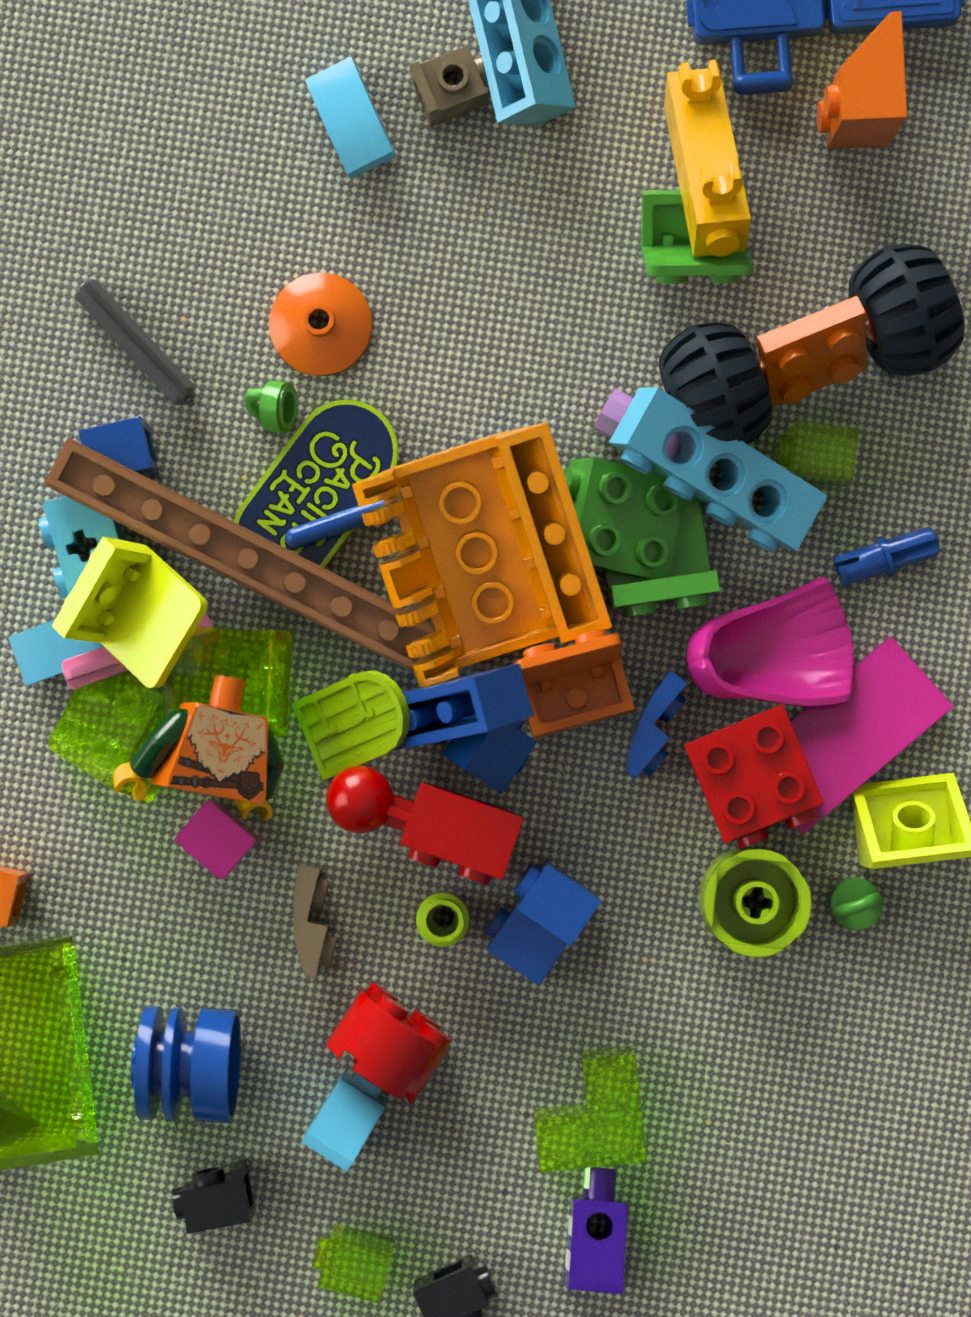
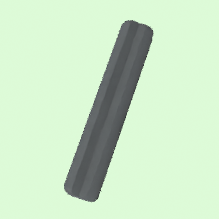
M90 279L75 293L76 300L174 405L179 406L192 396L195 391L193 383L97 280Z

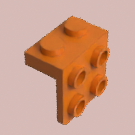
M598 629L576 636L574 638L576 644L555 649L553 643H547L523 651L524 658L515 661V664L520 663L534 716L528 718L534 740L635 712L621 662L622 643L619 634L607 635L605 629Z

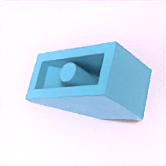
M344 1071L311 1121L301 1142L347 1172L386 1108L388 1099L380 1095L383 1090L357 1072L353 1077Z

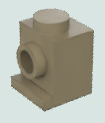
M468 45L421 64L417 61L409 65L412 84L430 127L487 105V90L485 87L489 85L482 56L479 55L473 58ZM458 72L463 76V80L457 85H449L444 81V78Z

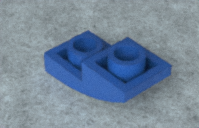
M672 670L665 674L652 692L632 733L625 764V772L632 778H636L641 772L645 773L648 777L651 776L669 754L663 748L669 737L656 727L654 723L659 717L667 723L687 700L680 692L688 684Z

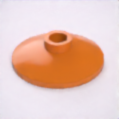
M329 273L304 275L290 282L275 299L269 317L270 337L280 357L295 370L312 376L334 375L355 364L367 349L372 334L371 311L363 294L348 280ZM322 312L328 315L329 322L327 326L323 329L312 328L310 326V318L313 314Z

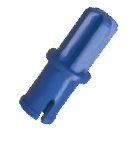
M925 527L885 540L883 536H879L874 544L840 555H833V563L837 576L841 575L839 581L844 588L849 584L884 573L889 577L894 576L895 569L936 557L940 554V544L932 528Z

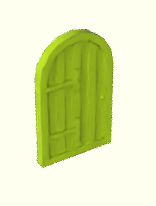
M375 670L357 674L352 673L347 678L292 703L322 780L336 776L349 767L359 766L375 758L387 756L389 752L394 751L404 742L409 731L410 713L404 694L398 684L389 676Z

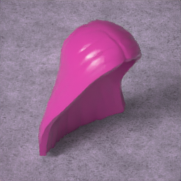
M821 576L787 594L740 610L730 611L706 621L695 630L687 643L686 663L688 664L687 668L691 680L704 693L720 699H749L793 706H821L847 702L853 690V668L855 667L853 640L850 629L846 625L847 619L841 607L842 604L831 583Z

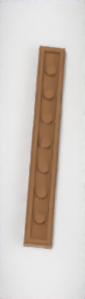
M69 437L65 441L43 484L413 673L412 664L431 655L427 654L410 659L406 646L414 640L434 632L433 623L424 620L422 623L412 627H399L395 615L405 609L401 607L393 608L390 601Z

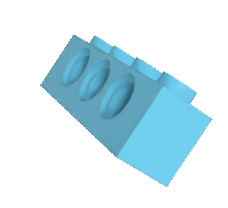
M468 0L497 123L539 126L576 108L551 1Z
M639 387L609 441V444L623 452L620 460L641 473L648 474L651 469L666 478L663 487L680 498L691 501L694 496L709 505L705 513L718 522L729 527H733L735 522L750 531L747 539L760 548L775 553L777 548L797 551L828 495L743 441H720L705 434L715 427L711 425L697 427L690 416L694 413L693 409L686 407L685 404L660 388ZM673 434H676L680 440L681 449L679 455L672 461L667 455L666 445L668 439ZM718 461L722 467L723 474L720 483L714 487L710 482L709 472L711 466ZM760 488L764 495V502L761 509L755 513L752 507V496Z

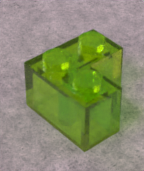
M632 1045L580 1051L585 1103L533 1109L540 1173L647 1162L636 1054Z

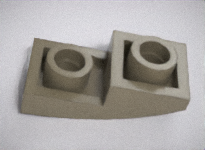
M303 862L299 864L295 882L293 924L296 947L304 975L315 979L320 973L321 966L331 967L338 937L329 935L331 922L311 918L313 910L323 911L329 881L321 879L322 866Z

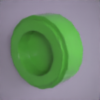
M269 380L264 388H252L245 394L244 405L251 416L261 421L262 428L266 432L288 433L293 428L297 416L298 400L296 390L290 382Z
M857 877L845 878L836 883L830 892L828 899L829 912L837 923L847 929L856 931L867 929L875 924L881 916L883 898L877 887L868 880Z

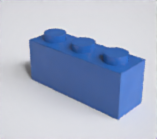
M520 663L450 679L427 687H416L403 691L402 693L406 698L410 713L409 731L404 742L395 750L488 732L534 716Z

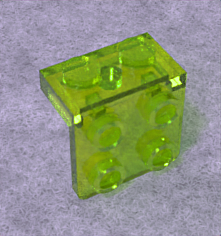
M197 626L166 679L164 717L170 711L178 709L182 702H196L209 705L214 675H222L246 681L241 712L267 717L268 728L273 731L274 736L287 737L290 714L289 691L290 671L293 660V631L236 630Z
M126 672L75 690L48 739V747L59 756L114 790L113 774L116 768L123 763H129L145 738L170 711L178 709L182 702L154 688L146 687L137 678ZM153 776L146 778L147 794L141 800L151 804L157 791L161 788V786L151 784ZM135 782L124 784L120 792L133 797L132 789Z

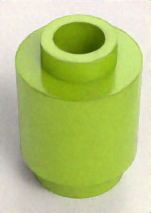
M448 890L435 891L429 894L422 901L416 915L417 929L422 938L438 947H447L459 942L465 936L470 922V911L465 900L457 893ZM439 907L450 908L454 913L453 922L447 926L437 924L434 920L436 909Z

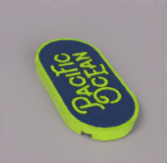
M345 399L332 401L320 406L304 420L242 503L234 522L326 569L355 529L300 548L288 546L285 541V534L293 527L357 506L358 503L352 484L398 466V442L390 422L376 408L361 401Z

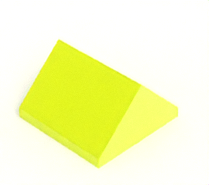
M954 773L864 783L851 794L860 866L878 869L971 857V822Z

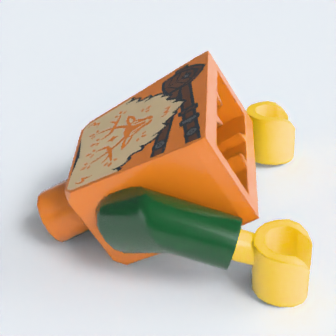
M214 675L209 705L196 702H182L178 709L170 711L145 738L130 762L123 763L116 768L113 774L115 793H119L124 784L135 782L132 789L133 800L141 801L147 794L146 778L153 776L152 785L235 800V805L243 821L248 819V813L254 807H257V812L262 821L269 820L273 815V810L268 800L274 795L284 769V761L274 733L268 728L267 717L241 712L246 681L228 676Z

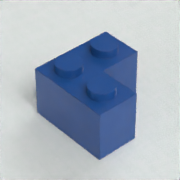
M546 859L539 868L530 863L514 887V893L520 896L509 912L501 907L484 931V934L491 938L486 945V950L538 986H540L567 944L572 946L601 903V899L596 893Z

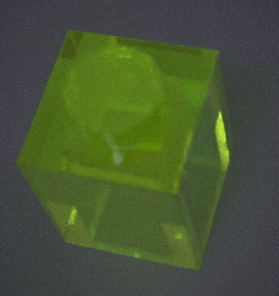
M795 421L788 429V435L780 434L776 463L784 466L785 469L807 483L845 487L853 481L859 429Z
M335 1223L330 1239L320 1236L312 1264V1268L321 1270L317 1287L380 1304L396 1239Z

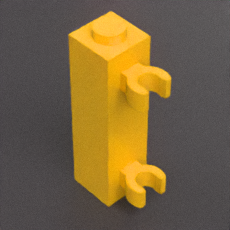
M716 59L709 60V68L690 70L689 62L682 63L678 72H668L666 78L664 111L693 257L709 255L723 257L732 253L746 252L751 222L721 75Z

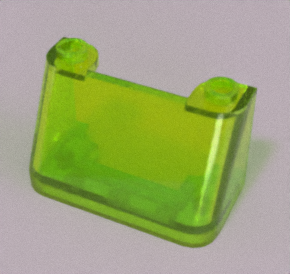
M73 932L1 943L0 1171L99 1155L98 1129Z

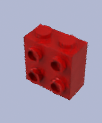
M783 704L684 744L724 844L736 841L739 850L768 839L769 836L766 831L768 827L786 821L790 830L819 818L815 808L823 806L825 803Z

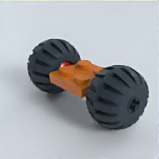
M913 244L884 247L863 260L853 272L849 280V299L757 336L759 360H757L744 334L733 325L710 322L688 327L669 342L659 357V371L666 393L685 404L686 407L693 409L694 413L690 416L697 427L709 425L715 427L705 434L720 441L738 440V442L743 441L746 444H750L770 424L772 408L784 403L792 404L799 402L815 390L833 383L842 384L856 377L859 372L867 370L866 348L875 363L882 370L893 375L913 376L934 371L947 362L959 349L965 335V322L958 293L942 261L930 249Z

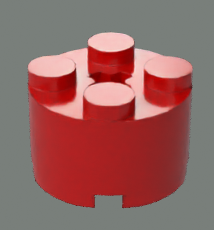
M372 982L367 990L362 989L326 1041V1046L339 1059L347 1051L354 1056L352 1062L355 1065L352 1069L390 1095L400 1100L406 1097L409 1103L414 1104L449 1052L448 1045L452 1039L439 1030L441 1026L421 1011L415 1009L411 1016H409L408 1011L397 1003L399 999L393 993L378 983Z

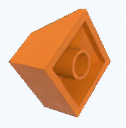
M891 11L840 66L832 84L826 85L824 101H818L816 119L818 133H826L827 149L888 147L906 120L907 101L902 11Z

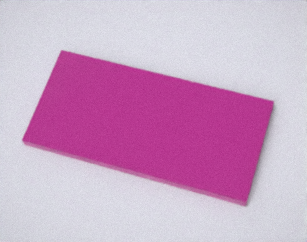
M891 636L853 668V690L847 702L834 705L808 706L790 721L825 805L815 808L818 819L796 827V830L802 836L954 707Z

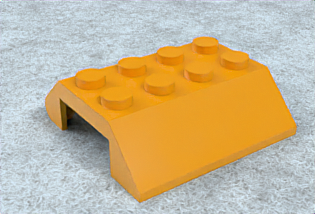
M548 422L478 439L392 467L352 484L359 507L382 500L385 503L361 514L365 526H377L397 516L402 532L379 540L372 548L377 558L401 551L400 555L378 565L393 608H400L418 602V604L395 615L399 627H412L431 617L435 631L414 640L406 646L410 659L431 654L412 664L419 687H427L459 677V668L556 637L560 638L562 644L575 640L576 636L589 631L612 628Z

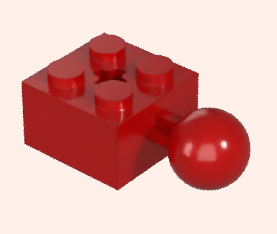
M353 766L341 771L331 781L326 795V805L330 817L345 831L364 834L375 831L382 825L403 831L400 845L410 848L408 858L438 868L441 859L461 866L459 876L485 885H489L491 877L503 880L524 819L521 814L425 781L420 783L415 801L394 795L387 778L378 770L368 766Z

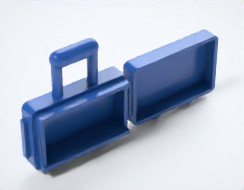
M686 0L688 27H692L693 39L696 44L730 43L732 87L739 95L778 93L790 90L794 84L791 68L789 38L819 35L826 18H828L831 33L836 35L873 32L891 11H902L903 30L952 26L957 22L961 15V7L965 5V0ZM776 39L779 71L745 74L743 42Z

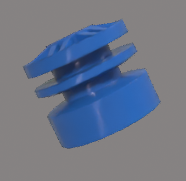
M147 1006L144 1008L140 1019L139 1031L134 1040L131 1060V1083L134 1090L136 1115L139 1120L155 1119L162 1096L163 1115L166 1121H175L177 1119L183 1097H190L191 1109L196 1122L231 1123L233 1121L237 1104L241 1058V1025L238 1009L203 1008L200 1010L194 1032H187V1023L182 1007H173L171 1009L166 1031L162 1008L160 1006Z

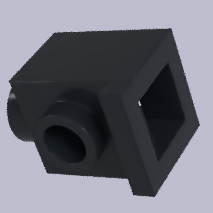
M247 1159L236 1161L230 1173L224 1174L223 1167H211L192 1173L191 1181H187L184 1186L172 1189L174 1213L177 1220L185 1219L187 1234L251 1222L256 1208Z
M472 1254L415 1279L413 1294L423 1317H481L484 1314L482 1309L489 1306V1299L499 1295L487 1265L478 1268Z

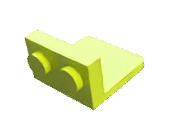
M103 536L96 549L90 555L89 561L71 593L65 599L64 605L52 627L66 639L101 643L146 687L157 689L162 687L205 615L208 605L206 599L147 545Z

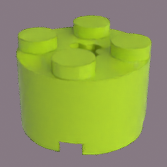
M749 846L741 850L736 848L716 857L706 870L698 892L700 914L708 931L726 947L745 956L767 957L784 950L803 933L811 915V892L802 873L783 855L760 847ZM757 887V893L766 897L765 906H756L754 914H750L749 908L742 904L743 896L751 895L753 888Z

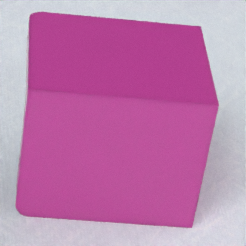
M215 798L208 799L174 839L177 844L219 879L226 878L250 848L255 847L261 840L254 831Z

